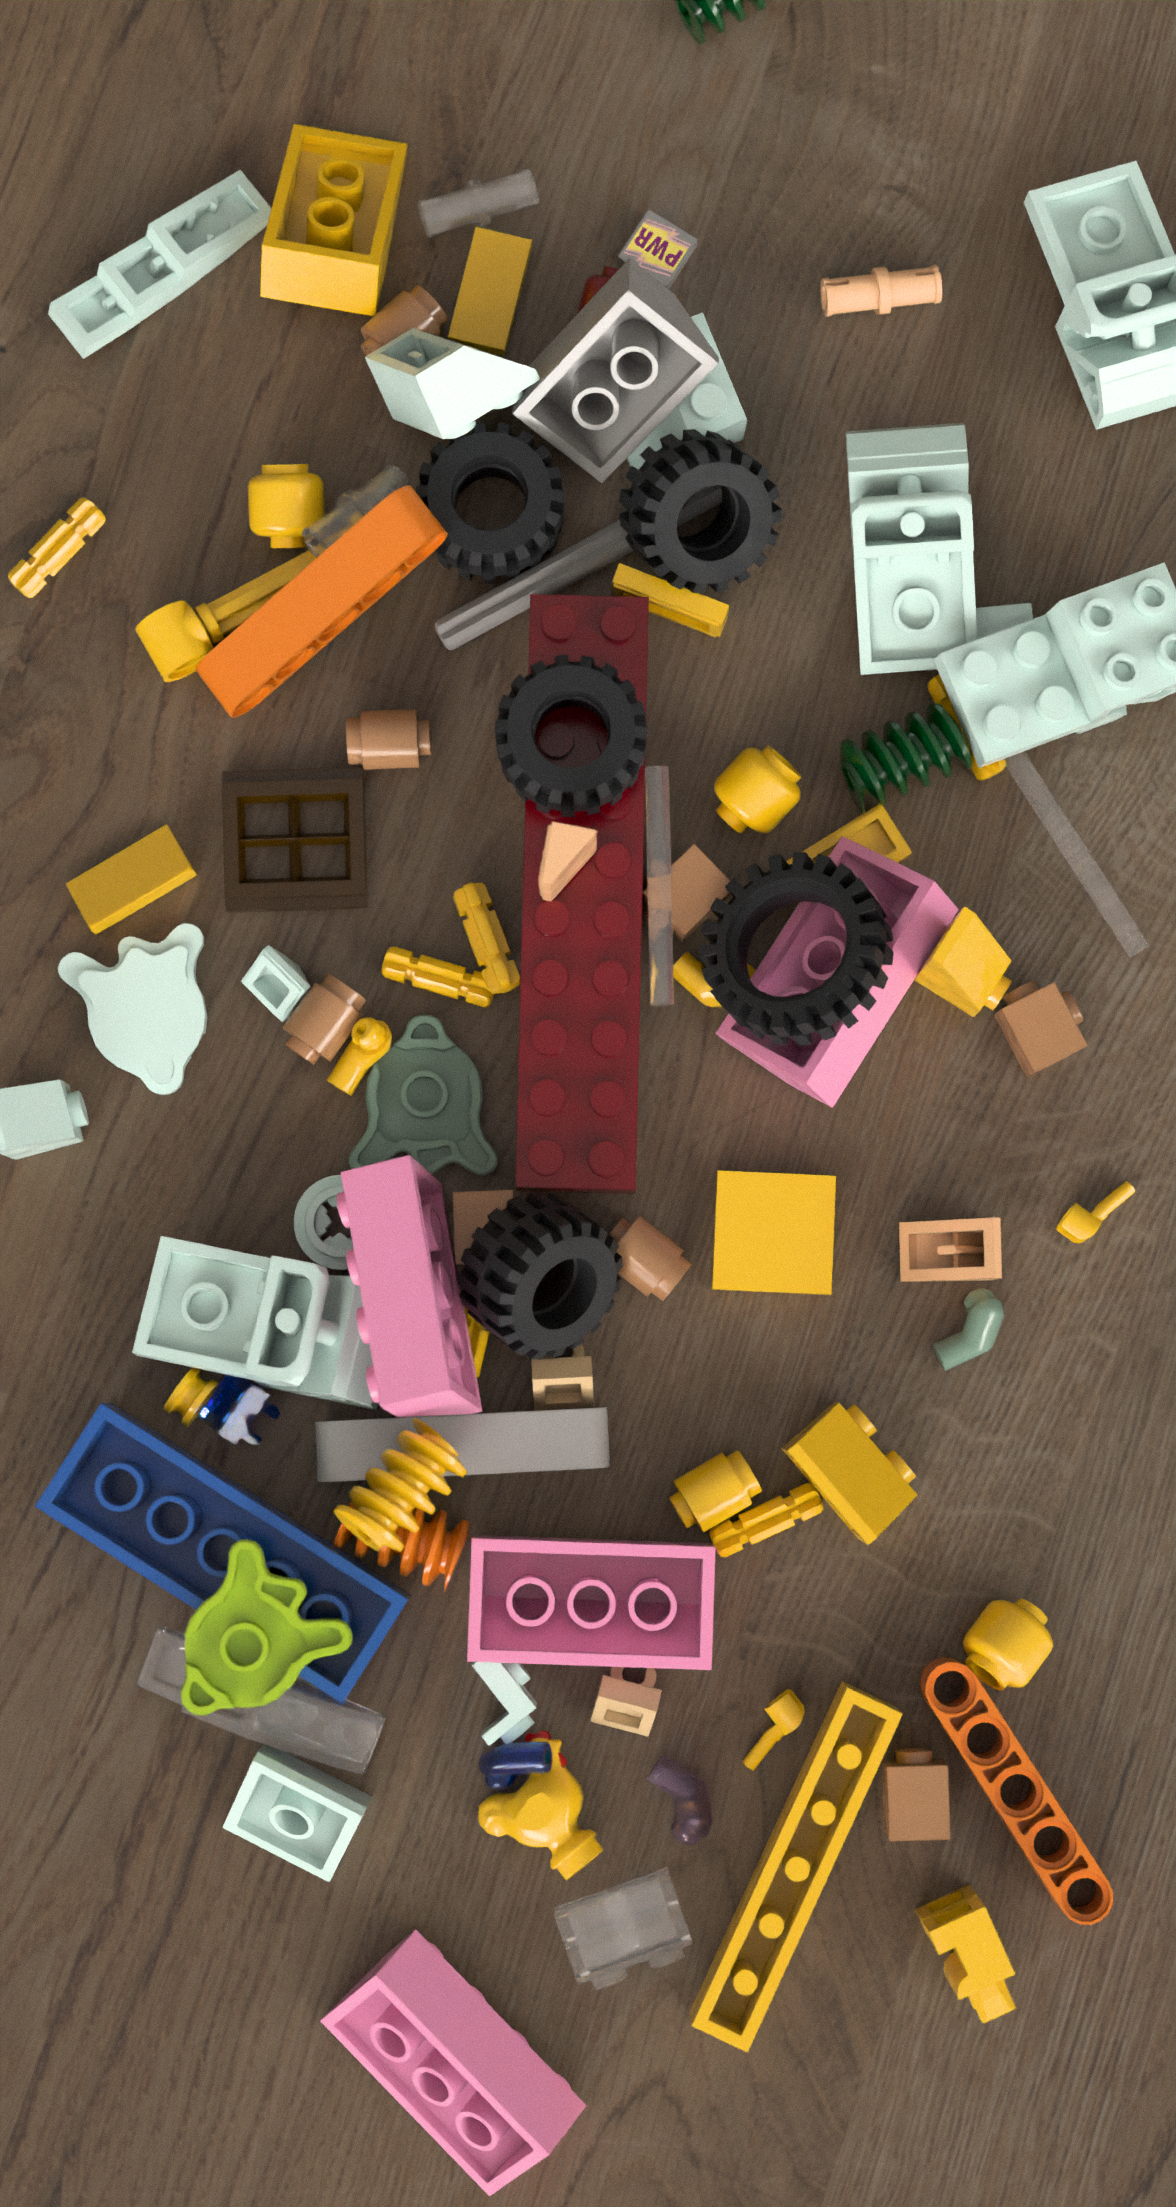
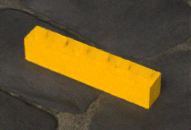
M841 1682L689 2013L693 2027L748 2053L903 1715L896 1706L850 1684Z

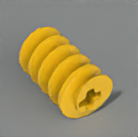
M413 1417L412 1423L418 1434L410 1431H401L397 1436L396 1440L402 1453L393 1449H386L382 1453L381 1460L387 1472L378 1468H369L366 1472L365 1478L371 1490L361 1486H354L350 1490L349 1496L356 1509L345 1505H338L334 1509L335 1515L344 1526L358 1539L376 1551H379L384 1545L401 1552L404 1545L395 1532L396 1529L400 1526L417 1533L420 1527L411 1513L413 1509L417 1508L433 1514L436 1508L427 1495L430 1489L448 1496L451 1493V1488L444 1479L443 1474L446 1471L461 1477L467 1474V1470L460 1461L456 1450L434 1429Z

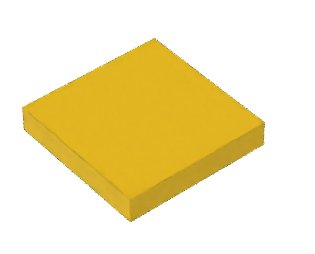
M717 1170L712 1290L831 1295L836 1176Z

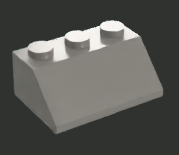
M629 258L529 365V367L536 369L540 380L523 390V397L513 404L512 414L599 482L603 483L719 364V357L675 294Z

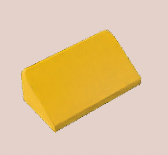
M166 824L67 882L66 886L90 930L97 935L194 878L197 874Z

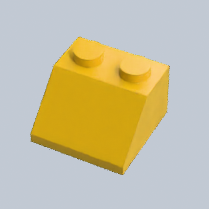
M834 1402L781 1449L806 1479L815 1486L818 1493L857 1539L869 1545L916 1498L918 1494L909 1485L916 1478V1475L894 1450H891L884 1456L870 1439L877 1432V1429L855 1404L845 1410L839 1402Z

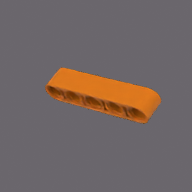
M411 485L397 489L379 502L213 648L198 663L195 671L230 717L235 718L245 714L262 702L430 556L444 542L448 533Z
M940 1657L931 1661L923 1669L920 1676L919 1689L923 1699L1054 1903L1071 1921L1080 1925H1092L1101 1921L1109 1914L1113 1904V1891L1110 1883L976 1675L961 1661L952 1657ZM947 1671L959 1672L964 1680V1690L961 1696L952 1702L937 1700L934 1694L936 1679ZM981 1722L993 1724L997 1731L995 1745L984 1753L970 1751L967 1745V1736L970 1729ZM1014 1774L1027 1776L1030 1782L1028 1796L1018 1804L1003 1802L1000 1796V1788L1003 1781ZM1047 1826L1060 1828L1063 1834L1061 1847L1055 1853L1048 1856L1037 1854L1034 1849L1036 1834ZM1081 1878L1094 1880L1096 1893L1093 1900L1082 1907L1069 1905L1067 1892L1070 1885Z

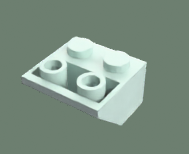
M414 328L365 357L392 418L441 439H453L468 433L475 427V420L492 409H502L516 403L523 397L524 389L540 380L534 368Z

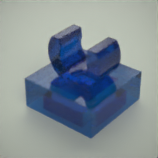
M226 1375L198 1416L217 1434L234 1445L241 1438L249 1444L259 1445L263 1439L249 1428L250 1424L260 1412L267 1413L276 1420L280 1412L268 1400L270 1395L256 1382L246 1378Z

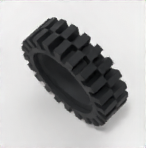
M793 852V864H788L782 855L779 854L768 858L771 870L766 873L761 870L757 863L746 868L745 871L750 877L751 882L744 887L733 878L725 886L733 896L728 904L716 897L710 909L718 917L717 923L704 921L701 931L710 942V944L699 945V957L708 966L701 970L704 980L713 989L710 992L742 1027L745 1026L752 1035L762 1040L767 1035L774 1044L787 1046L788 1037H792L799 1046L812 1044L811 1033L817 1032L824 1041L837 1035L832 1024L841 1020L849 1029L859 1021L851 1012L860 1004L867 1011H870L877 1002L869 991L872 986L883 990L889 977L881 967L882 965H892L894 953L886 942L893 941L890 926L884 920L887 916L882 906L860 877L857 878L850 868L842 863L837 867L830 857L818 854L814 863L806 852ZM806 901L822 903L834 908L841 914L847 932L846 948L841 963L832 976L822 985L805 994L792 997L772 996L759 991L753 985L747 968L748 948L758 927L773 912L789 904Z

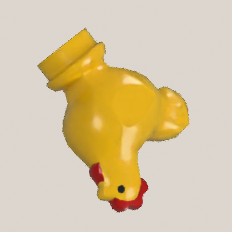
M546 1730L539 1731V1733L531 1732L526 1735L525 1744L520 1748L521 1755L527 1758L530 1777L515 1793H497L488 1796L479 1805L478 1822L488 1834L497 1837L507 1834L523 1845L549 1848L552 1852L550 1860L552 1870L557 1869L567 1881L604 1849L595 1839V1831L590 1829L581 1830L579 1827L578 1818L583 1806L584 1795L581 1785L566 1767L567 1759L560 1751L561 1740L552 1739L550 1733Z

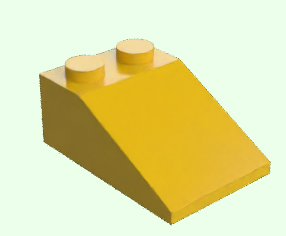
M297 124L293 125L262 243L260 297L369 316L376 315L387 268L408 144Z

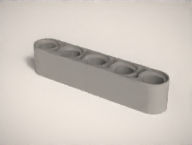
M607 1407L415 1416V1418L434 1429L456 1450L460 1461L467 1470L466 1475L610 1467ZM413 1417L315 1422L317 1482L366 1480L365 1474L369 1468H378L387 1472L382 1463L381 1455L386 1449H393L402 1453L396 1439L401 1431H410L418 1434L412 1423ZM448 1471L443 1474V1476H458Z

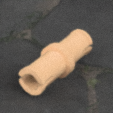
M930 265V267L888 272L887 268L883 266L874 267L871 274L832 279L828 277L822 278L820 284L822 309H824L826 317L833 314L875 310L877 315L889 314L891 307L925 303L938 304L942 300V280L939 267L937 265Z

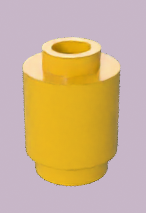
M736 1450L726 1457L721 1452L675 1479L673 1483L678 1492L668 1498L686 1529L697 1524L704 1533L752 1505L750 1498L762 1492V1489L739 1450Z

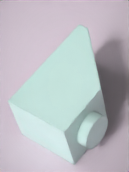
M60 1079L0 1089L1 1155L17 1160L84 1141L80 1127L88 1125L89 1119L82 1094L79 1090L71 1092L69 1084Z

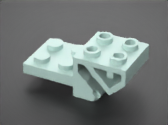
M1137 161L1028 191L1024 205L1065 305L1055 328L1096 430L1176 406V255Z
M951 423L847 431L846 448L860 673L865 675L935 670L937 667L934 659L940 653L977 640L971 495L968 494L969 463L965 424Z
M1165 562L1060 600L1043 616L940 653L934 659L978 767L981 768L1076 732L1077 735L1117 720L1127 714L1126 705L1158 701L1176 692V588Z
M165 1236L160 1237L132 1353L140 1357L250 1379L266 1388L377 1410L378 1403L372 1400L366 1380V1369L369 1366H373L370 1344L363 1342L356 1320L357 1309L363 1307L360 1285L355 1286L350 1276L328 1275L326 1267L274 1255L268 1258Z

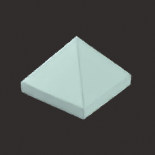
M270 945L262 950L241 980L281 1022L290 1016L311 987L300 965Z

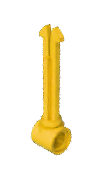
M355 514L347 518L350 527L356 524L363 516ZM349 529L207 605L204 602L193 610L186 601H177L161 607L145 617L136 626L135 630L165 682H172L194 673L198 663L213 649L212 643L216 644L223 640L224 635L240 626Z

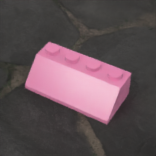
M844 836L840 838L829 857L837 867L842 863L850 868L857 878L860 877L882 906L887 916L884 920L892 930L893 941H888L886 944L894 953L892 965H882L881 967L889 977L884 990L872 986L869 991L877 1002L870 1011H867L860 1004L851 1012L859 1021L849 1029L841 1020L832 1024L837 1035L824 1041L817 1032L811 1033L812 1044L799 1046L792 1037H788L787 1046L774 1044L767 1035L762 1040L752 1035L745 1026L742 1027L729 1013L715 1033L722 1040L787 1084L831 1108L839 1099L959 910L934 880ZM799 902L750 980L759 991L779 997L802 995L822 985L832 976L841 963L846 948L847 932L841 914L834 908L819 902Z
M411 1155L341 1172L344 1192L337 1194V1206L344 1227L350 1228L353 1249L347 1251L346 1259L352 1282L355 1286L360 1285L363 1307L357 1309L356 1320L363 1342L370 1344L373 1366L367 1367L366 1380L372 1400L375 1403L379 1402L380 1407L396 1417L461 1415L482 1412L465 1309L459 1297L461 1287L457 1284L458 1270L457 1265H455V1253L442 1183Z
M474 1535L471 1545L467 1661L712 1670L715 1546L713 1543Z
M416 1929L392 1948L321 2019V2023L489 2196L550 2155L587 2106L571 2090L569 2083L562 2076L555 2073L534 2052L524 2036L512 2029L486 2002L483 1994L471 1986L444 1959L441 1951L434 1944L428 1942Z

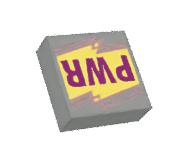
M648 209L618 255L617 264L623 266L631 258L667 289H670L696 249L698 239Z

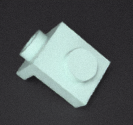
M473 1662V1668L507 1710L482 1731L481 1737L488 1746L498 1738H501L508 1745L535 1723L529 1714L536 1709L537 1702L524 1686L531 1677L521 1663Z

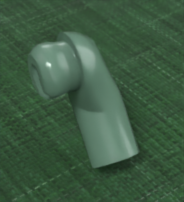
M978 1288L971 1291L964 1300L967 1317L963 1330L932 1344L935 1355L944 1371L986 1353L993 1347L1004 1318V1310L1001 1301L995 1299L990 1290Z

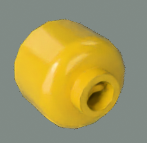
M308 464L261 465L262 474L255 475L248 482L250 529L258 536L270 537L271 548L306 547L305 536L318 534L325 527L323 480L320 476L309 473Z
M767 745L762 751L754 747H746L715 780L714 790L722 801L717 807L716 812L740 834L747 827L762 834L769 833L799 802L801 791L797 782L802 776L771 746Z
M1019 1598L1016 1603L1006 1600L991 1601L966 1633L963 1640V1647L968 1656L965 1661L966 1666L978 1679L996 1690L1004 1691L1007 1686L1012 1688L1026 1686L1053 1648L1052 1637L1044 1626L1048 1621L1046 1615L1037 1606L1025 1599Z

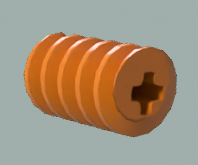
M351 1501L348 1507L356 1509ZM414 1508L411 1513L420 1529L417 1533H414L399 1526L395 1532L404 1548L399 1552L383 1545L378 1551L377 1565L386 1567L396 1555H399L400 1575L407 1577L420 1564L422 1565V1584L430 1586L440 1574H444L445 1592L467 1541L469 1521L462 1519L451 1531L446 1530V1511L440 1509L427 1522L424 1521V1511ZM341 1523L333 1546L340 1549L353 1536H356ZM356 1537L355 1556L364 1558L372 1548Z

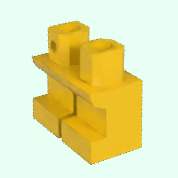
M970 1884L915 1909L937 1953L942 1954L953 1949L954 1952L944 1962L945 1977L959 2000L968 1996L982 2023L988 2022L1016 2008L1004 1982V1979L1015 1975L986 1907Z

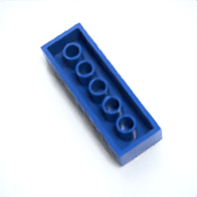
M111 1402L99 1405L35 1505L39 1510L195 1610L199 1608L202 1602L216 1593L223 1584L228 1571V1554L231 1546L240 1539L256 1541L263 1549L266 1565L271 1573L277 1576L297 1578L305 1583L307 1595L299 1606V1613L303 1618H338L344 1620L350 1626L353 1639L347 1650L339 1654L314 1659L299 1674L301 1678L342 1704L412 1596L409 1592L348 1553L334 1547L332 1543Z

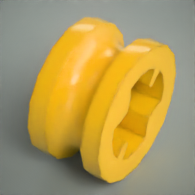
M193 1367L177 1385L163 1408L169 1414L173 1411L179 1412L182 1416L181 1423L187 1427L192 1424L204 1409L219 1385L214 1379L208 1382L202 1380L200 1377L201 1370Z

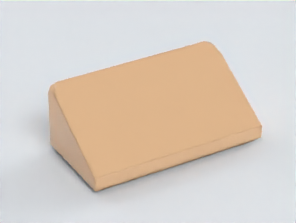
M552 822V825L548 826L538 879L542 900L552 901L596 852V830Z

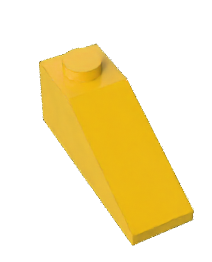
M964 906L947 927L914 980L974 1017L981 1011L983 1006L993 1011L1012 982V980L1003 975L1011 963V959L979 917Z

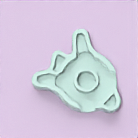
M184 923L177 926L160 943H150L131 936L123 938L118 944L119 962L114 967H105L92 958L78 952H72L64 956L58 966V973L62 980L74 988L86 1003L88 1026L94 1043L102 1055L118 1068L141 1078L149 1090L159 1095L172 1094L182 1086L185 1067L192 1058V1053L198 1047L202 1035L206 1032L208 1018L206 1005L195 974L197 959L204 946V936L201 930L193 924Z

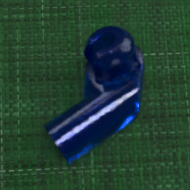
M546 1741L508 1743L492 1747L484 1751L479 1759V1770L485 1774V1783L488 1787L495 1790L506 1789L512 1786L517 1778V1774L549 1773L552 1768V1750L550 1744Z

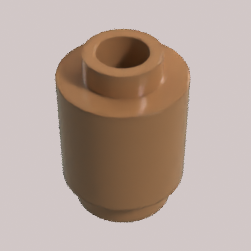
M416 285L409 292L402 290L361 328L362 335L365 338V341L361 344V349L368 356L412 328L440 336V327L447 322V316L439 303L422 287Z
M417 708L361 711L360 717H347L346 744L349 765L363 764L364 770L420 768V756L431 755L430 720H419Z
M327 974L320 985L316 982L313 983L282 1027L283 1030L291 1035L285 1045L313 1065L320 1056L331 1062L351 1034L354 1025L363 1017L359 1011L367 1000L334 976Z
M641 1216L633 1224L622 1218L610 1233L619 1245L616 1252L622 1256L623 1267L618 1274L647 1297L650 1293H653L660 1300L664 1301L692 1265V1263L681 1256L684 1250Z

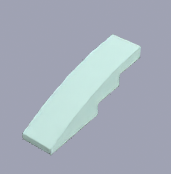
M239 170L149 223L145 237L99 263L97 275L51 302L48 315L84 359L139 324L229 258L267 226L272 208L244 173Z

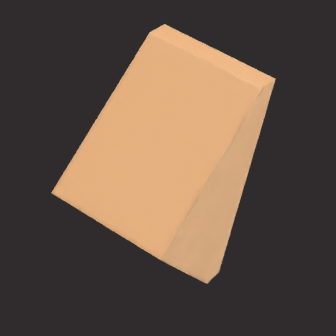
M1000 1218L899 1222L900 1282L992 1281L1002 1278Z

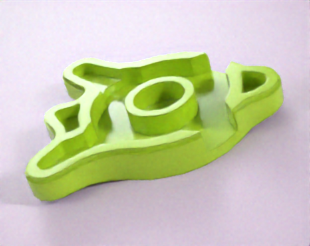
M240 1539L229 1550L228 1571L223 1584L216 1593L202 1602L187 1625L184 1637H186L184 1648L186 1679L181 1689V1701L189 1712L199 1716L208 1715L218 1709L264 1706L277 1700L295 1683L302 1669L312 1660L323 1656L339 1654L347 1650L352 1643V1630L347 1622L338 1618H303L299 1613V1606L307 1595L305 1583L297 1578L277 1576L271 1573L266 1565L262 1547L254 1540Z

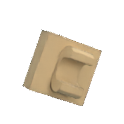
M582 1344L572 1349V1357L551 1358L545 1354L542 1359H531L534 1410L594 1407L591 1356H584Z
M612 1667L609 1676L603 1675L590 1722L648 1737L662 1690L654 1688L656 1682L655 1668H647L643 1682L637 1684L623 1679L622 1672L624 1667Z

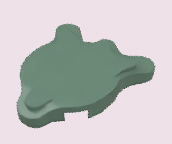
M427 1014L415 1016L408 1022L403 1036L373 1065L370 1071L365 1098L368 1110V1125L364 1135L350 1152L349 1165L352 1169L391 1160L398 1153L406 1152L432 1175L453 1163L461 1165L474 1175L486 1176L491 1174L497 1168L499 1159L496 1150L487 1141L481 1128L480 1115L483 1106V1088L477 1067L468 1055L447 1037L444 1027L438 1018Z

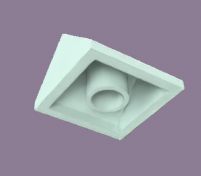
M265 1743L253 1759L222 1828L330 1882L372 1796Z

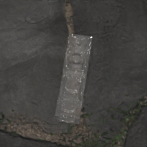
M168 1627L156 1630L137 1682L138 1686L183 1705L180 1697L181 1689L186 1679V1657L184 1650L186 1637H184V1634ZM299 1678L277 1700L261 1707L218 1709L204 1716L189 1712L184 1705L181 1709V1712L245 1738L309 1760L359 1774L366 1773L386 1716L348 1699L342 1704L311 1683Z

